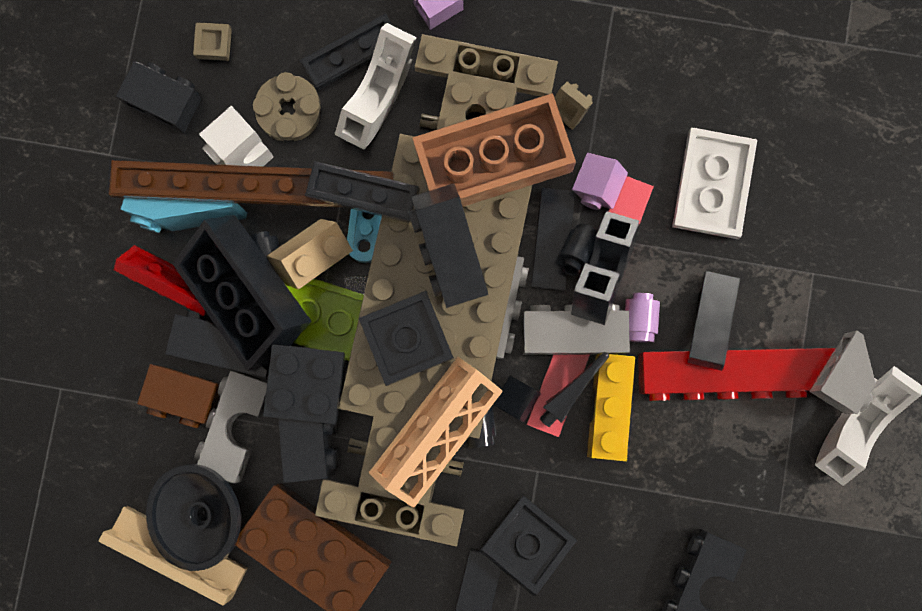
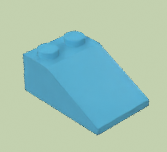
M124 198L120 209L131 216L130 222L155 233H160L161 228L177 231L199 227L205 219L235 215L238 220L246 219L247 212L238 203Z

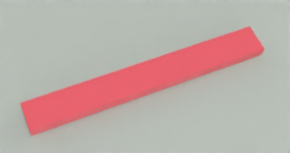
M626 176L613 209L609 208L608 212L639 220L640 224L654 186ZM590 355L552 356L539 390L541 395L533 406L526 425L559 437L565 419L562 423L557 419L550 427L546 426L540 420V417L546 411L543 407L547 404L546 401L565 388L584 371Z

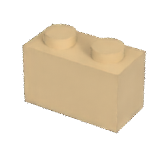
M320 219L266 257L285 285L300 289L353 250L337 222Z

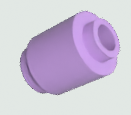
M633 293V299H626L625 311H629V341L653 343L654 336L658 334L660 301L653 300V294Z

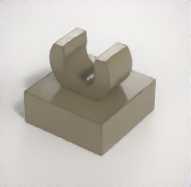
M566 82L554 98L562 121L573 130L580 123L593 102L591 101L592 96L590 94L586 97L577 90L579 87L577 84L571 85L569 82Z

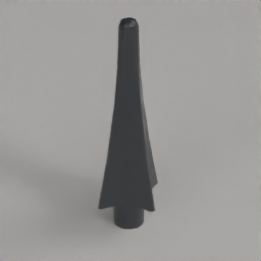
M603 352L577 378L546 401L547 404L543 407L546 411L540 417V420L546 426L550 427L557 419L560 423L564 421L587 384L607 361L609 354Z

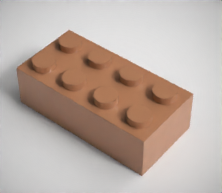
M553 93L412 138L428 191L454 183L463 207L571 173L576 163Z

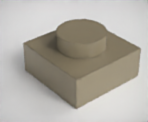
M196 23L193 51L195 58L229 61L232 30L230 25Z

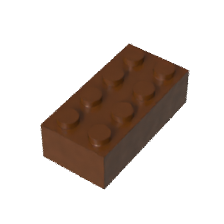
M283 483L275 484L240 532L235 546L325 611H359L392 561L336 521L315 516L317 508Z

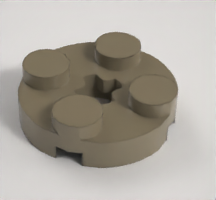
M284 72L269 79L261 86L253 101V110L255 111L258 124L267 135L279 141L293 139L297 141L309 136L318 126L321 116V103L311 83L300 76ZM285 101L295 102L293 105L295 113L292 115L288 112L284 115L280 114L282 110L281 104Z

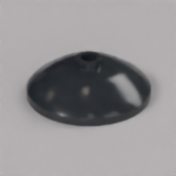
M187 464L167 471L154 484L147 501L146 522L154 546L168 562L184 570L201 571L221 563L232 552L240 533L241 513L233 489L219 473L203 465ZM204 509H206L208 517H206Z

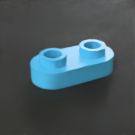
M351 209L347 241L353 251L349 255L359 263H369L372 261L381 216L374 215L372 219L363 218L362 211ZM363 241L370 243V249L367 252H360L358 249L359 244Z

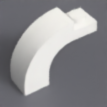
M388 23L381 28L367 73L356 93L342 108L335 132L336 136L362 149L369 145L386 120L404 84L412 63L410 57L416 37Z
M895 366L879 380L875 379L876 384L871 391V394H873L872 401L863 412L859 411L858 414H841L820 449L815 466L843 486L866 468L871 449L885 427L922 395V385Z

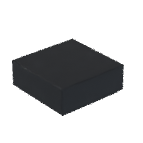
M510 375L502 388L503 392L493 405L524 423L541 393Z

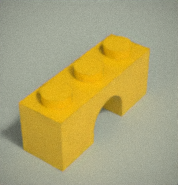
M602 353L596 355L595 360H596ZM609 354L607 361L594 375L595 405L593 419L589 427L587 457L627 461L635 366L634 356Z

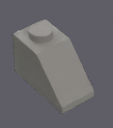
M853 331L844 334L809 391L844 414L863 412L873 398L871 391L876 382L862 333Z

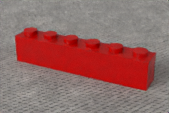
M836 348L727 350L725 365L722 371L687 363L690 351L642 352L638 354L639 394H649V401L670 400V394H683V400H704V393H717V399H738V392H751L752 399L773 398V392L785 391L786 398H806L807 391L811 390Z

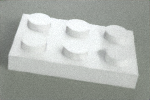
M690 128L672 227L733 239L741 238L757 139Z

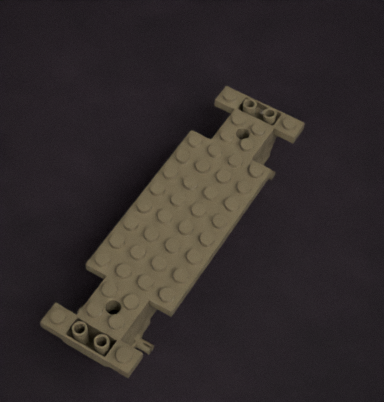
M422 34L415 71L448 79L440 116L422 113L419 127L438 130L467 121L466 117L472 112H480L485 115L514 106L517 92L540 97L552 93L558 61ZM400 134L391 171L394 172V180L419 186V194L427 192L428 188L412 139L414 136ZM532 185L463 207L489 295L446 308L442 295L438 297L434 295L429 276L435 275L433 264L425 266L419 244L425 243L422 231L415 233L412 223L381 216L359 318L427 291L454 359L392 385L385 386L361 323L358 320L339 409L374 416L368 442L350 438V445L359 446L362 449L348 446L347 450L348 453L365 456L359 486L324 479L315 516L457 546L465 509L431 502L436 480L413 508L385 490L369 474V471L457 357H460L477 369L490 381L492 380ZM480 384L472 394V403L479 402L487 392L488 388L483 384ZM463 415L452 420L449 424V432L458 430L463 423ZM484 417L469 437L480 438ZM440 445L434 446L426 454V462L436 459L440 453ZM450 460L442 472L461 477L462 470L450 468L449 466L463 469L464 462ZM418 475L409 477L400 489L409 494L418 482Z

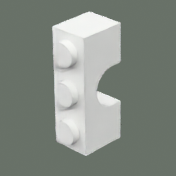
M232 106L199 134L207 143L202 149L217 165L264 166L273 158V155L261 142L262 140Z

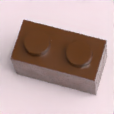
M150 364L137 404L148 407L147 414L167 418L169 413L179 416V423L199 428L200 423L206 424L213 408L216 409L219 400L218 388L220 384L166 367Z

